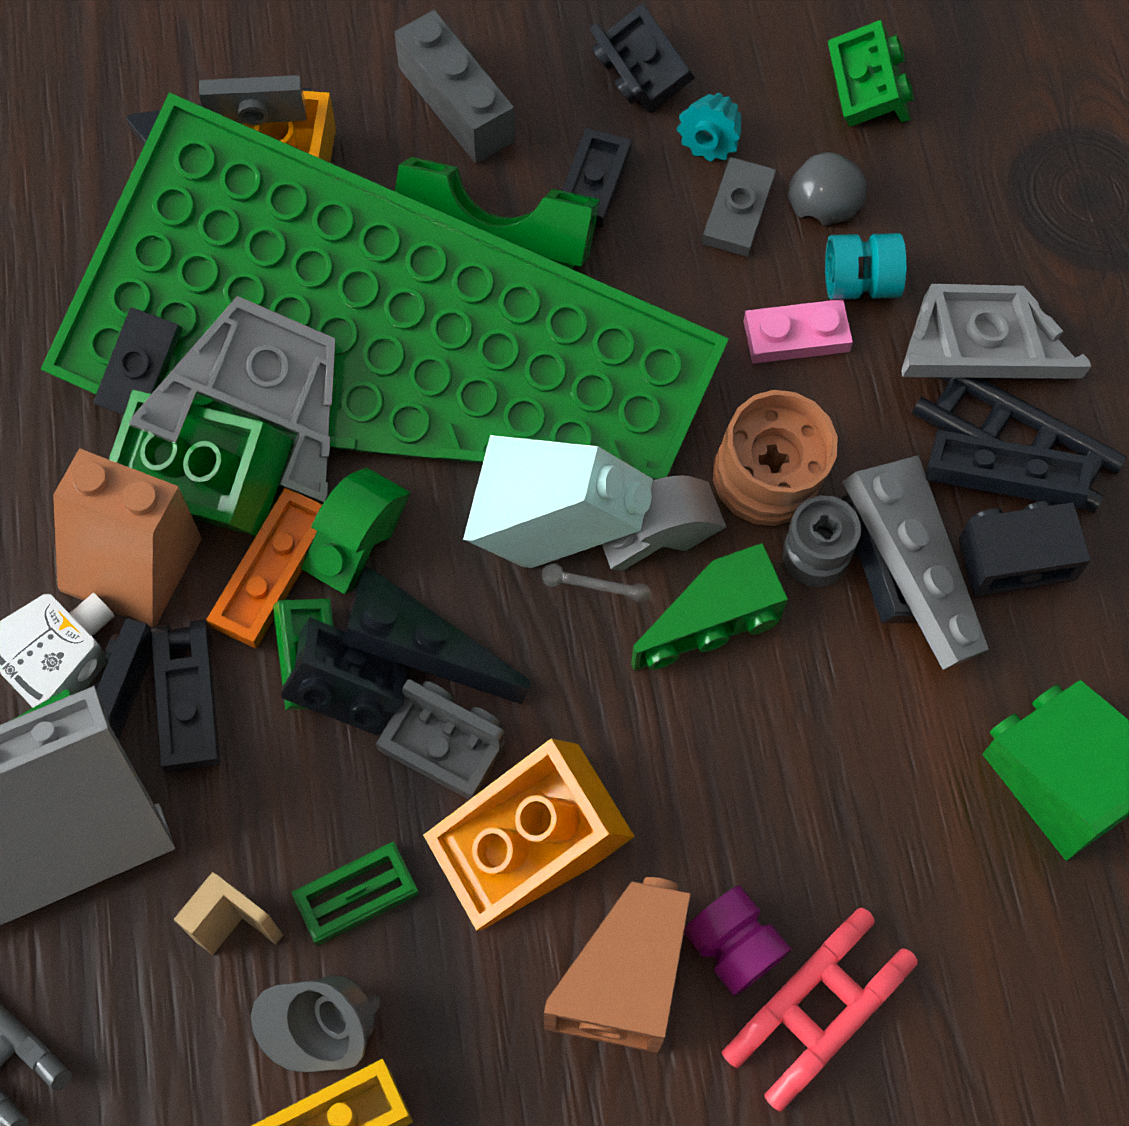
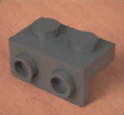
M408 679L402 688L404 703L396 714L393 715L376 743L377 750L470 800L478 794L505 748V733L499 727L500 721L481 708L472 707L468 711L451 702L453 699L452 695L432 682L425 681L421 686Z

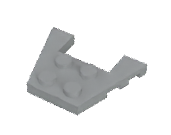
M237 296L135 412L128 425L175 443L195 393H198L296 434V439L278 486L288 488L320 503L325 502L328 490L326 471L327 457H329L330 450L328 432L329 412L332 405L335 338Z

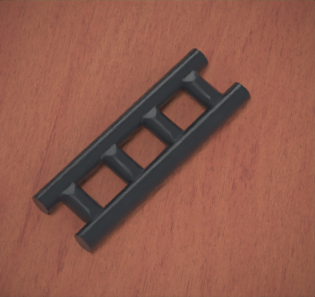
M938 377L948 384L936 404L922 396L918 400L912 414L943 431L1003 441L999 439V436L1012 417L1038 431L1030 446L1052 450L1056 442L1080 455L1095 457L1085 509L1092 513H1095L1104 498L1103 494L1091 488L1100 470L1104 467L1117 474L1127 458L1126 455L982 378ZM966 393L993 407L981 428L953 414Z

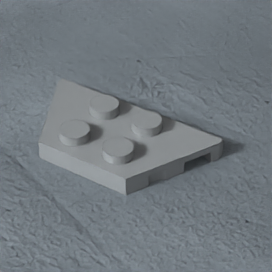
M931 284L924 296L901 373L903 377L1083 379L1090 370L1091 364L1084 354L1075 358L1063 345L1059 337L1064 331L1052 317L1042 312L1037 300L1024 286Z

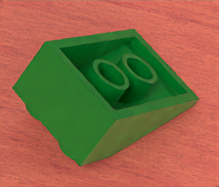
M132 390L109 460L179 486L193 519L256 537L270 513L293 439L264 422L191 404L177 441L172 443L128 425L131 417L151 395Z

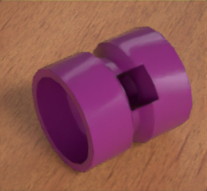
M741 885L732 888L706 907L684 928L683 932L702 957L713 956L716 959L713 972L733 997L763 977L792 951L791 947L772 924L761 925L758 922L761 910Z

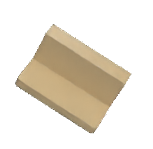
M214 872L209 875L173 919L197 944L211 955L217 951L242 919L276 945L284 936L264 910Z

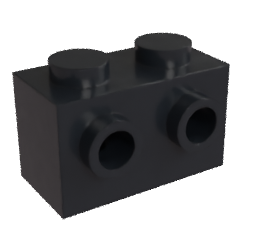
M1039 501L1026 506L1023 510L1003 513L998 508L983 510L969 518L959 537L974 597L1076 581L1091 561L1073 502L1054 505L1052 501Z

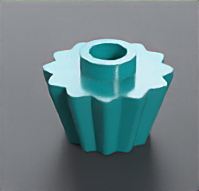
M720 93L715 95L708 94L692 103L687 110L679 115L681 123L676 130L682 135V145L689 147L694 156H703L708 161H713L715 158L725 160L728 157V153L735 152L738 148V139L741 136L742 115L738 111V104L733 103L729 96L723 97Z

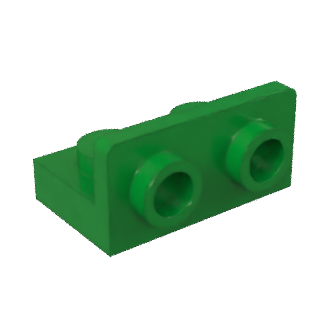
M879 20L827 40L843 116L849 127L894 110L901 123L911 120L907 103L914 100V93L907 74L900 73L899 64L905 62L906 59L897 34L890 37L884 24Z

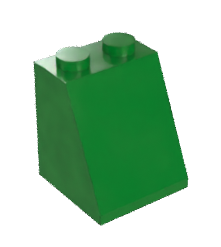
M1082 680L1077 681L1064 691L1059 684L1045 691L1032 702L1036 710L1021 720L1016 713L1004 719L989 732L994 740L982 754L1065 861L1129 817V720Z

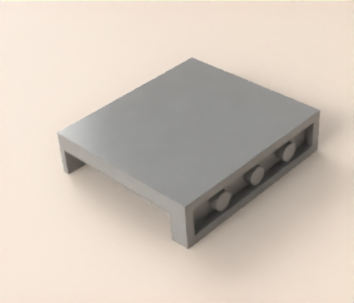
M94 686L0 725V925L175 849L162 808L159 803L154 805L110 726L102 699Z

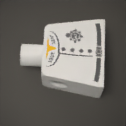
M95 593L88 596L70 613L51 594H43L0 621V674L32 708L67 688L72 695L85 690L106 665L105 653L92 636L111 621L115 615Z

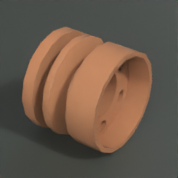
M771 390L749 398L737 408L714 459L713 482L720 500L734 515L752 524L777 526L791 522L798 506L807 499L816 497L837 458L838 436L830 417L815 401L796 392Z

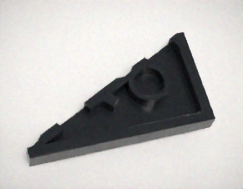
M364 566L357 584L342 644L519 704L523 703L530 689V680L381 574L372 568Z

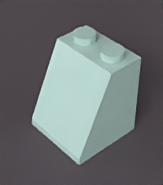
M490 435L463 540L522 567L534 568L641 531L644 515L651 504L653 479L598 446Z

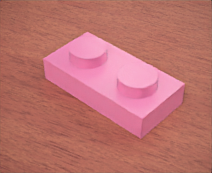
M843 299L745 311L743 321L752 364L846 353L851 350L853 340Z

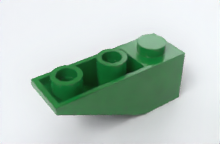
M763 543L713 560L635 643L631 660L633 670L635 671L646 666L650 670L662 669L675 663L679 659V655L697 648L700 652H709L725 645L729 641L730 636L747 630L749 634L755 635L776 626L779 623V619L782 618L788 598Z

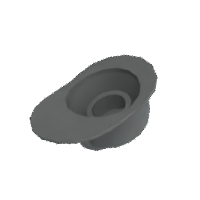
M332 974L313 981L278 984L265 989L254 1001L250 1016L252 1030L261 1050L274 1063L289 1071L344 1070L355 1067L364 1057L366 1040L372 1034L375 1022L374 1014L380 1008L381 1001L378 996H367L360 985L349 977Z

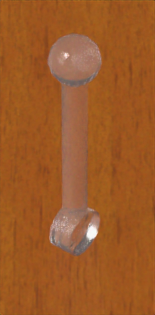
M548 564L542 571V579L550 587L558 586L562 582L630 596L636 603H644L650 597V589L644 583H636L630 586L566 573L557 564Z

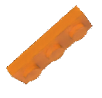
M284 488L206 619L210 628L255 649L258 648L274 620V604L278 600H285L302 572V565L317 530L311 528V525L323 504L288 488Z

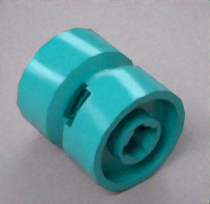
M900 233L872 234L866 242H863L858 234L830 235L827 240L825 253V281L828 298L830 300H856L860 298L863 292H868L872 299L902 297L906 281V250L903 236ZM858 257H863V277H858Z

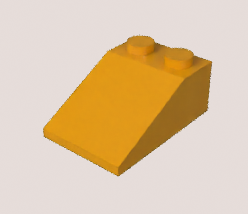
M556 739L548 740L423 835L476 931L484 930L586 872L635 837L579 744Z

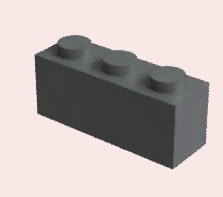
M435 10L394 31L399 69L475 164L515 142L514 106Z

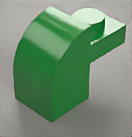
M369 468L349 474L334 488L317 513L311 525V528L317 530L301 569L343 594L353 591L373 546L391 538L411 492Z

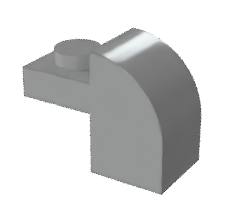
M683 475L653 480L651 504L644 515L641 531L602 544L610 568L624 571L662 547L686 552L724 529L726 524L709 482Z

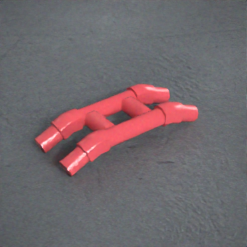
M864 908L856 909L721 1051L724 1058L732 1066L739 1068L781 1023L807 1047L802 1055L764 1094L770 1105L779 1112H782L918 964L916 956L910 950L901 948L863 989L837 965L875 923L873 915ZM820 981L847 1005L824 1031L798 1006Z

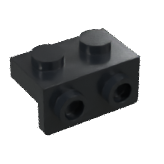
M643 3L606 32L597 22L589 27L598 41L592 47L594 53L607 70L615 66L621 76L614 82L630 104L639 100L647 111L651 113L695 79Z

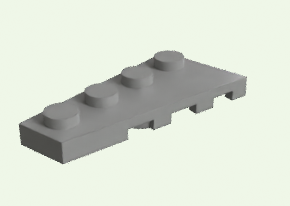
M919 455L857 471L842 481L942 669L945 670L972 659L988 650L987 642L928 480H926V474Z

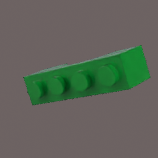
M410 157L399 164L395 192L572 270L574 266L581 267L589 257L600 199L552 189L544 196L538 207L530 213L518 217H501L486 212L475 204L464 189L458 167Z

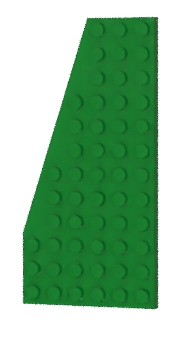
M169 92L43 362L41 370L96 395L129 309L132 307L182 327L163 377L164 380L229 304L239 296L335 338L332 405L329 412L328 432L330 449L483 464L490 435L598 446L653 480L668 476L729 338ZM195 393L191 403L264 422L293 439L292 445L296 439V434L198 393Z

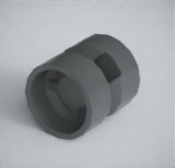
M823 495L809 498L798 506L788 529L782 557L787 572L796 581L810 587H825L834 584L844 576L861 537V523L856 511L847 502L839 498Z

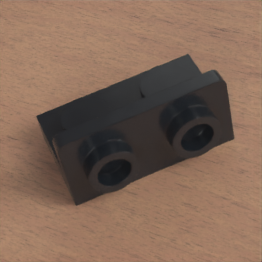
M309 617L300 631L295 667L282 686L281 697L371 734L380 735L393 715L396 714L404 703L402 688L406 682L407 666L344 645L342 641L345 631Z

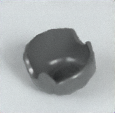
M822 152L807 159L794 174L789 183L787 197L798 217L812 216L820 220L822 226H828L832 223L836 224L851 220L865 204L868 185L865 175L858 164L841 154Z

